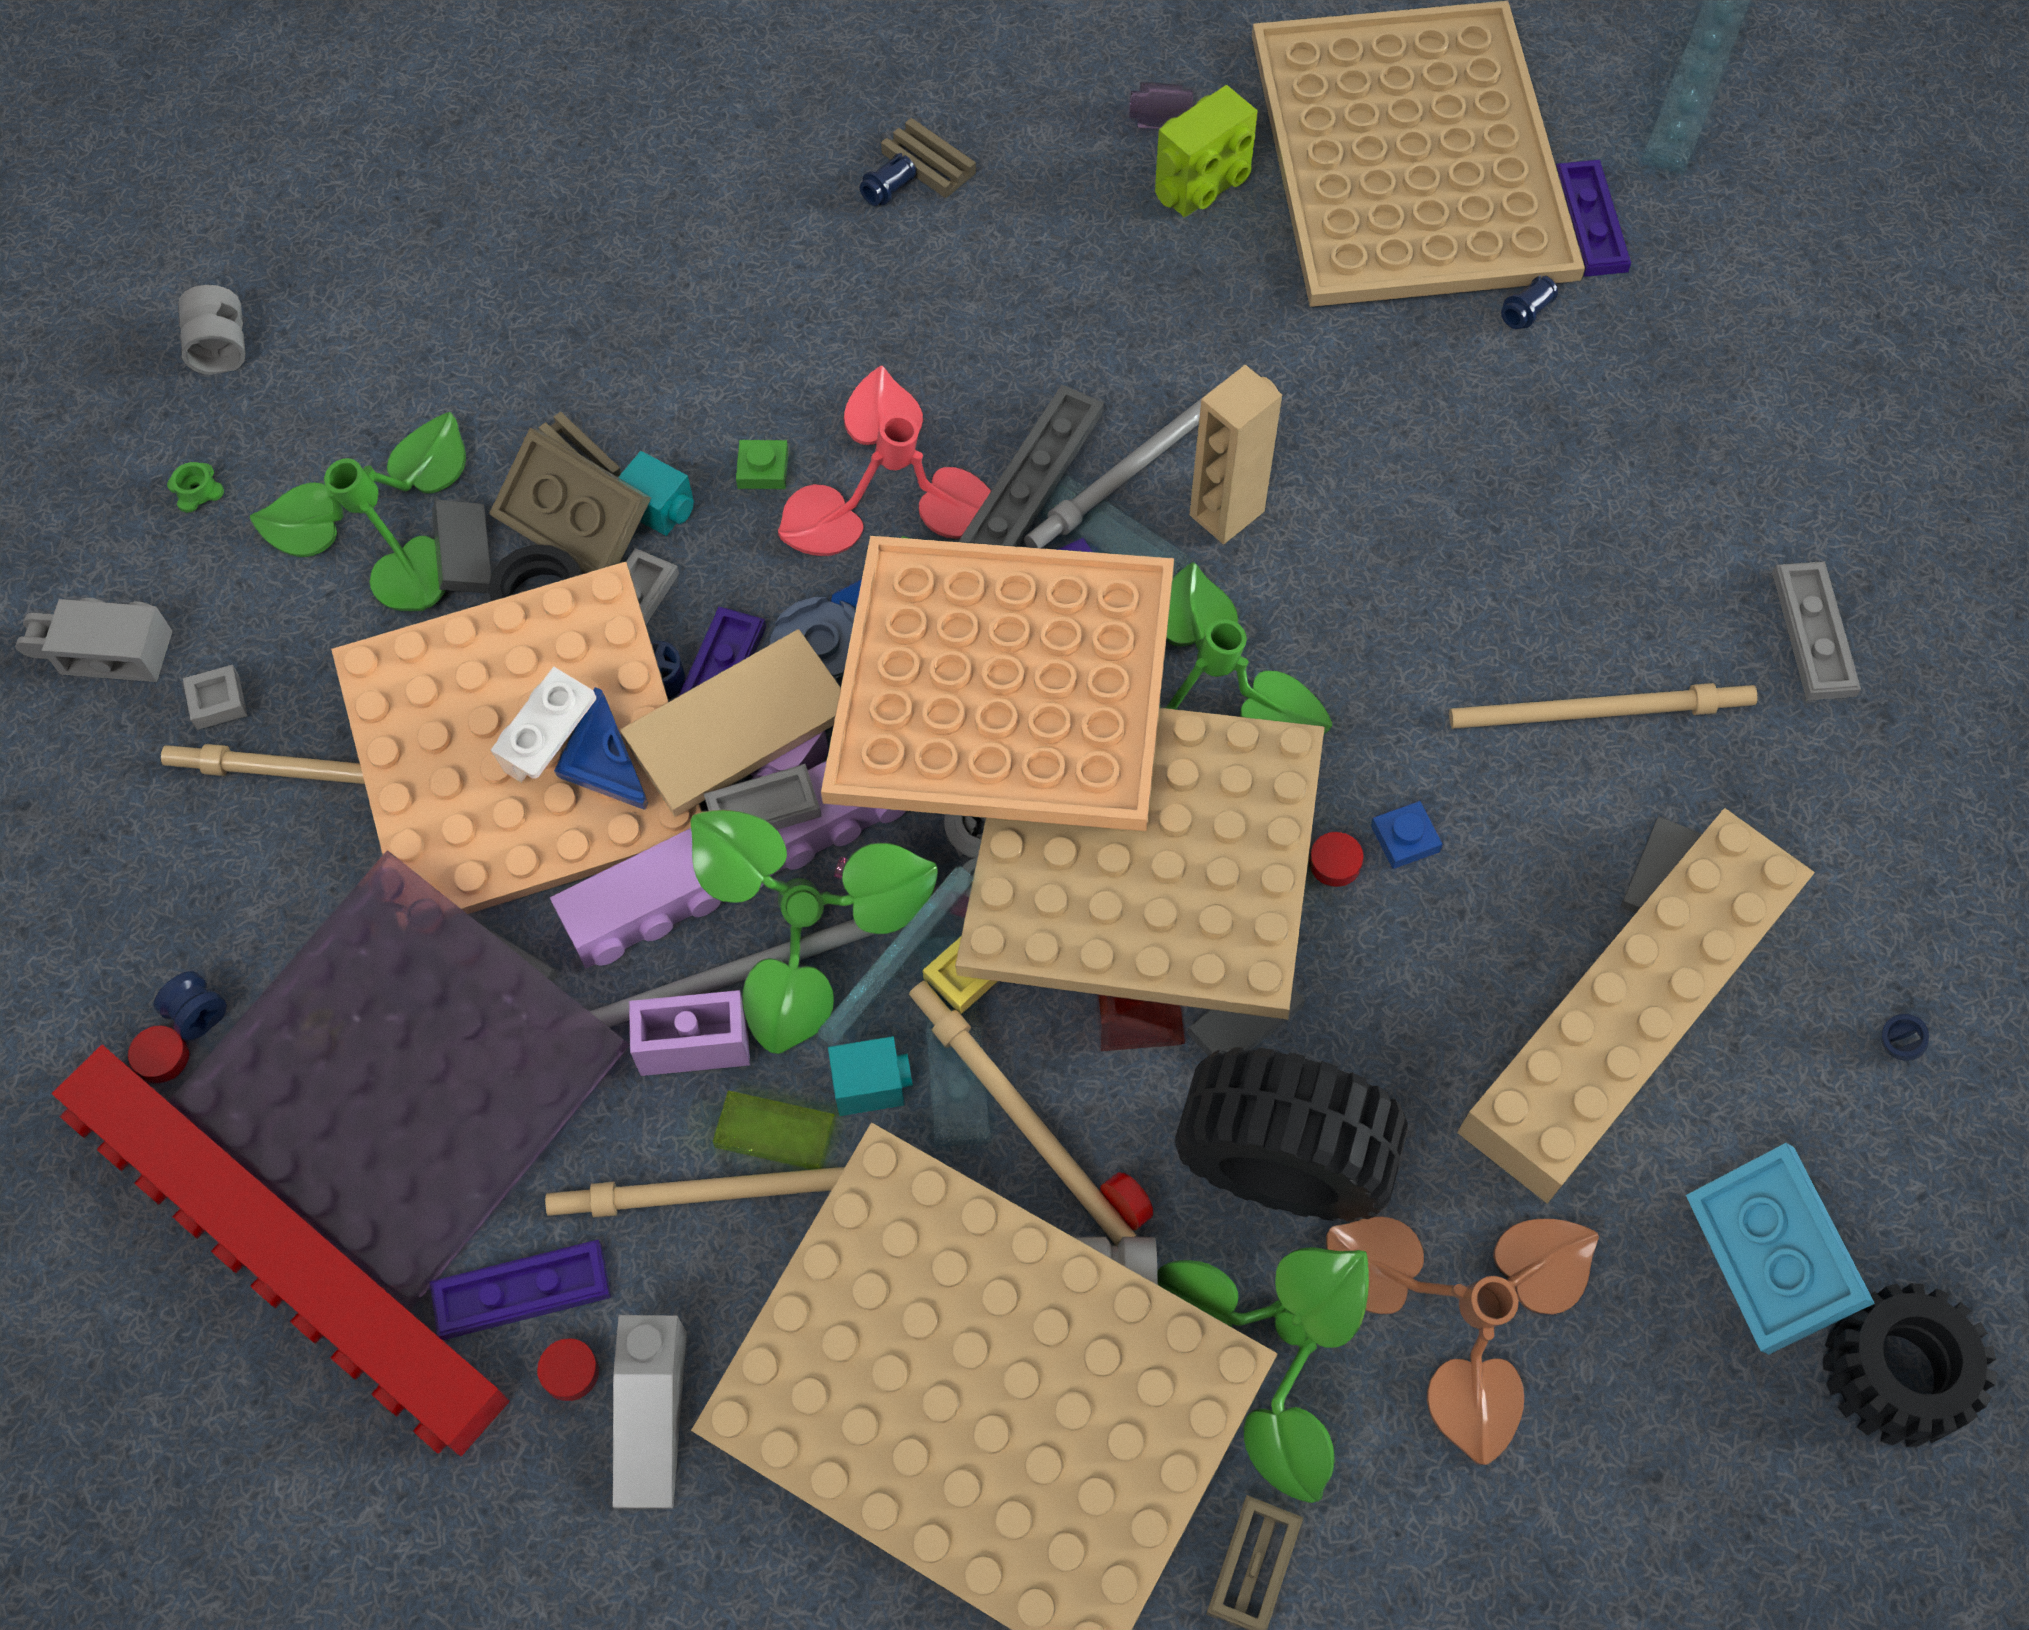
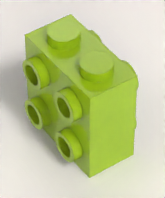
M1225 85L1212 95L1204 96L1195 106L1177 118L1169 119L1159 129L1155 192L1164 206L1168 208L1173 207L1184 218L1198 208L1206 209L1209 207L1217 195L1231 186H1240L1251 173L1258 110L1228 85Z

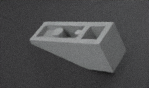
M619 1315L613 1372L614 1509H673L687 1337V1331L678 1316Z

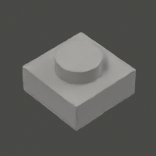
M233 665L183 678L190 720L197 730L247 716L240 677Z

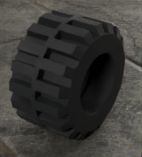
M1910 1283L1902 1290L1898 1284L1885 1286L1878 1293L1874 1291L1870 1294L1875 1304L1835 1323L1837 1328L1828 1335L1825 1343L1826 1347L1833 1350L1823 1357V1370L1834 1371L1835 1377L1826 1382L1829 1393L1834 1395L1841 1392L1846 1402L1840 1405L1838 1409L1846 1418L1856 1413L1862 1419L1857 1428L1863 1433L1870 1435L1878 1429L1881 1430L1880 1442L1895 1445L1905 1439L1906 1447H1918L1928 1441L1934 1443L1977 1418L1978 1415L1976 1413L1986 1408L1992 1398L1986 1391L1996 1385L1997 1372L1987 1369V1365L1996 1360L1993 1346L1984 1347L1981 1338L1988 1333L1981 1322L1973 1326L1966 1318L1971 1312L1967 1306L1960 1302L1953 1307L1947 1303L1949 1294L1936 1288L1926 1295L1924 1284ZM1886 1336L1904 1338L1924 1352L1934 1372V1388L1931 1395L1917 1393L1906 1388L1892 1375L1887 1367L1883 1353Z

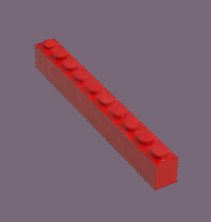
M104 1045L97 1048L51 1093L67 1107L59 1117L84 1139L94 1131L104 1140L96 1149L121 1172L129 1164L137 1169L142 1175L134 1184L158 1205L168 1197L180 1208L172 1217L196 1239L206 1231L219 1243L211 1250L218 1259L236 1274L244 1265L258 1277L250 1285L255 1292L275 1309L285 1301L298 1312L289 1322L314 1344L323 1336L334 1344L338 1349L330 1358L346 1373L357 1380L365 1372L379 1385L371 1395L396 1417L405 1408L414 1415L420 1423L413 1429V1432L436 1453L440 1454L448 1446L461 1457L510 1402L497 1387Z

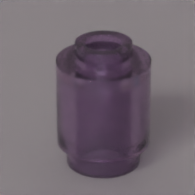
M1140 82L1139 91H1131L1129 118L1137 119V128L1160 129L1169 119L1177 118L1192 108L1193 90L1182 89V84Z

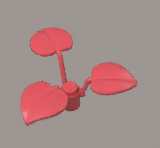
M879 366L859 383L850 396L844 411V425L851 438L863 445L876 444L875 453L872 454L871 462L853 496L845 503L843 496L837 490L826 485L813 484L799 489L788 499L784 506L778 535L784 543L795 550L816 556H832L852 547L859 540L863 532V522L851 510L859 504L880 465L889 470H900L909 464L913 465L919 487L927 492L919 502L920 517L929 529L946 538H961L991 490L973 474L955 467H943L936 471L932 483L927 480L922 465L923 454L915 450L918 434L923 424L922 410L913 396L901 387L883 366Z

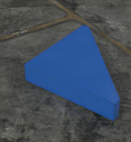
M595 687L593 691L596 695V700L575 727L554 772L558 778L646 810L649 803L602 689Z

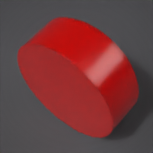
M1326 833L1320 836L1312 846L1309 857L1310 870L1314 877L1325 885L1333 887L1348 885L1360 873L1363 863V850L1357 840L1346 833Z
M153 1026L143 1030L133 1039L128 1050V1061L131 1068L141 1078L151 1083H164L174 1079L184 1070L189 1059V1048L186 1041L174 1029L167 1026Z
M1117 1172L1101 1185V1193L1132 1230H1137L1153 1217V1206L1148 1195L1138 1182L1128 1174Z
M571 1338L561 1339L552 1343L542 1353L538 1362L537 1374L541 1385L552 1397L562 1401H574L584 1397L593 1389L599 1375V1364L595 1354L582 1341Z

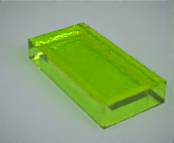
M728 1090L712 1142L714 1147L811 1170L822 1169L836 1118L833 1113Z

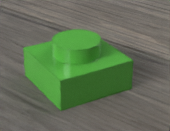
M739 440L736 473L738 489H786L789 451L787 440Z

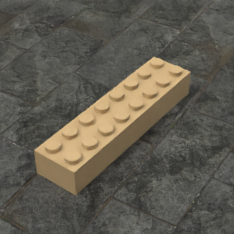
M1724 808L1470 1110L1457 1133L1548 1204L1815 872Z

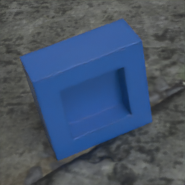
M1421 801L1372 819L1371 827L1392 869L1441 851L1443 844Z

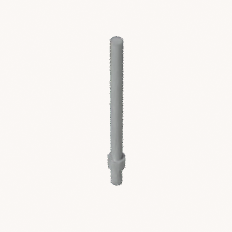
M1201 399L1071 501L1063 500L1048 512V519L1024 537L1026 546L1028 548H1043L1059 534L1067 535L1080 525L1084 514L1199 424Z

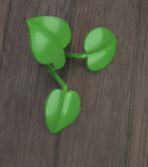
M447 412L428 421L404 438L395 447L388 459L387 471L391 477L375 472L369 465L363 469L353 459H340L327 469L324 476L325 485L313 482L292 488L268 507L251 514V522L261 536L276 549L296 557H310L323 552L334 543L337 535L334 522L344 517L343 507L352 513H365L394 551V553L379 559L372 569L370 586L374 596L383 605L393 610L424 611L426 608L435 605L446 591L439 590L435 540L428 536H417L402 548L373 509L378 501V487L375 482L402 491H408L415 485L419 491L426 494L439 492L452 485L463 472L466 463V451L457 421L451 412Z
M1195 562L1190 563L1176 574L1172 581L1166 641L1180 647L1195 643L1198 649V660L1165 708L1177 709L1203 672L1210 676L1220 677L1228 675L1235 670L1237 671L1240 692L1248 698L1241 707L1240 717L1325 727L1324 734L1327 733L1333 724L1324 706L1302 683L1292 676L1278 671H1263L1255 677L1252 688L1249 686L1246 672L1249 662L1241 656L1246 645L1247 636L1244 629L1238 624L1237 611L1232 601L1203 574Z
M711 810L693 815L690 821L692 863L696 878L701 887L713 898L723 902L737 903L754 897L759 891L761 883H763L767 888L779 892L778 903L785 920L791 924L788 965L777 959H763L750 970L743 987V1009L748 1026L757 1041L770 1053H783L815 1035L824 1027L833 1010V990L827 977L817 968L811 966L798 967L802 927H808L816 923L820 919L826 904L839 906L853 904V918L861 930L874 934L895 932L908 925L920 914L931 898L935 888L938 869L934 862L922 858L899 845L878 842L862 846L853 852L847 860L842 872V882L849 895H834L828 891L820 893L815 884L807 879L795 878L784 882L777 881L769 876L783 866L787 858V849L779 832L764 819L734 810Z
M1315 1247L1300 1248L1292 1251L1279 1262L1276 1270L1275 1286L1279 1300L1268 1307L1247 1313L1234 1311L1238 1303V1290L1234 1282L1218 1268L1194 1260H1177L1161 1266L1157 1270L1158 1286L1230 1327H1232V1324L1242 1326L1274 1317L1276 1318V1331L1280 1338L1290 1345L1299 1346L1297 1355L1272 1399V1411L1259 1408L1253 1410L1246 1417L1244 1442L1253 1465L1272 1486L1280 1492L1309 1503L1320 1501L1334 1468V1449L1330 1435L1325 1426L1314 1415L1297 1407L1285 1410L1284 1403L1308 1356L1317 1349L1316 1344L1325 1348L1339 1347L1350 1341L1358 1332L1368 1299L1369 1269L1367 1252L1361 1250L1335 1251Z

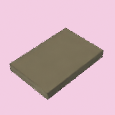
M529 428L489 514L538 545H552L568 552L579 564L581 572L585 574L620 563L651 497L542 431Z

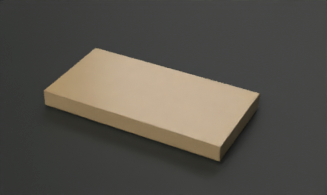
M797 629L620 729L623 740L674 817H677L705 800V793L734 784L834 726L841 688L804 635Z

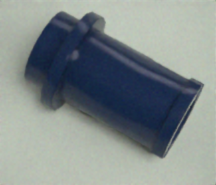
M898 153L876 172L869 171L865 173L863 182L859 186L863 198L873 206L878 204L885 205L890 202L892 193L915 178L916 169L913 162L908 156H902V153Z
M1539 275L1519 294H1511L1507 297L1501 310L1504 322L1513 329L1530 327L1536 320V314L1557 298L1558 288L1554 281L1548 276H1543L1541 279V275Z

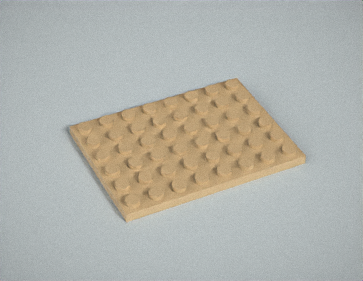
M1508 1L1253 24L1252 41L1310 307L1528 286L1539 275H1541V279L1543 276H1548L1554 283L1582 280L1585 270Z
M871 1122L691 1431L1011 1630H1132L1278 1353Z

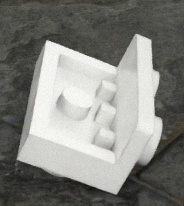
M553 666L544 680L533 690L528 701L511 724L502 731L491 749L503 771L521 783L527 775L533 779L538 778L595 702L596 695L594 691Z

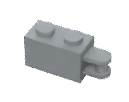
M82 598L80 601L59 599L54 614H26L23 625L27 629L25 635L17 639L15 648L18 652L28 657L49 659L59 674L157 682L172 635V629L156 606L144 602L134 601L129 604L105 603L95 598Z

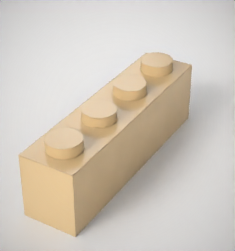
M1247 365L1241 367L1201 399L1190 516L1223 545L1265 511L1282 394L1278 392L1273 382L1266 377H1260Z

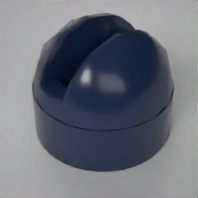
M1899 1014L1893 1016L1885 1023L1882 1030V1043L1887 1053L1892 1057L1903 1061L1915 1060L1927 1050L1929 1031L1926 1024L1920 1018L1910 1014ZM1916 1032L1920 1037L1919 1040L1897 1049L1891 1044V1042L1905 1039Z

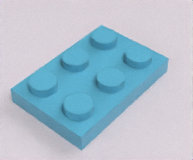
M1788 1143L1782 1144L1686 1195L1761 1352L1769 1355L1875 1304L1795 1148Z

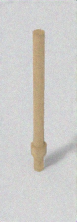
M1714 683L1691 685L1689 690L1452 708L1449 710L1451 729L1688 710H1692L1693 715L1715 714L1718 708L1756 705L1757 690L1754 685L1716 688Z
M205 744L202 749L165 745L161 752V762L164 766L196 768L206 775L226 776L228 771L365 784L360 763L230 751L228 746Z
M926 981L917 984L910 991L909 995L934 1024L932 1032L945 1048L952 1046L1112 1242L1118 1246L1122 1237H1136L1135 1232L970 1035L971 1026L958 1010L950 1011Z
M845 1167L616 1187L615 1182L592 1183L589 1190L546 1193L547 1216L592 1212L594 1218L616 1216L617 1210L831 1191Z

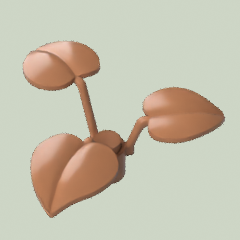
M1373 1217L1333 1226L1326 1235V1249L1335 1251L1361 1250L1367 1252L1369 1289L1365 1310L1368 1312L1392 1314L1399 1311L1406 1301L1408 1289L1418 1293L1453 1296L1459 1299V1309L1462 1317L1469 1325L1479 1329V1336L1471 1350V1362L1463 1359H1452L1436 1369L1428 1384L1427 1405L1431 1418L1440 1432L1475 1463L1487 1465L1495 1460L1511 1442L1524 1409V1388L1515 1367L1503 1359H1490L1482 1362L1483 1351L1489 1340L1494 1338V1327L1510 1321L1518 1310L1519 1302L1532 1312L1548 1315L1562 1313L1577 1303L1588 1283L1592 1257L1599 1235L1590 1228L1565 1220L1534 1219L1523 1221L1506 1230L1498 1239L1493 1250L1496 1266L1508 1279L1489 1276L1467 1287L1462 1284H1436L1413 1279L1423 1267V1248L1413 1230L1401 1221L1393 1218Z

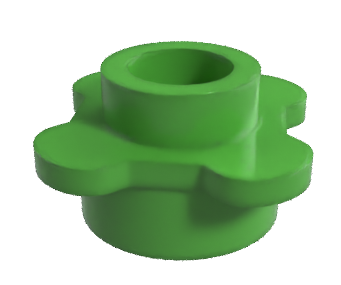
M189 462L179 466L168 480L167 487L170 492L176 493L179 498L177 506L181 511L186 513L193 512L197 509L198 505L209 500L217 501L223 496L224 488L222 484L215 482L213 479L214 470L211 465Z

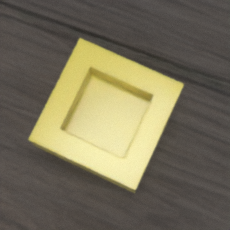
M959 937L922 971L923 979L955 1010L962 1014L998 981L957 976L955 964L961 937Z

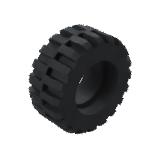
M1233 1047L1229 1052L1224 1049L1215 1051L1202 1060L1195 1068L1175 1136V1145L1180 1160L1184 1165L1189 1166L1192 1173L1198 1177L1208 1179L1209 1184L1219 1189H1226L1232 1192L1236 1197L1263 1204L1262 1206L1274 1210L1289 1211L1293 1215L1303 1217L1315 1216L1329 1221L1344 1219L1350 1222L1359 1221L1361 1218H1373L1390 1203L1408 1133V1123L1401 1105L1396 1099H1390L1388 1092L1384 1089L1368 1084L1365 1078L1353 1072L1346 1073L1337 1069L1336 1065L1324 1061L1319 1063L1305 1059L1304 1055L1291 1052L1289 1054L1275 1052L1274 1049L1258 1048L1257 1050H1248L1246 1047Z

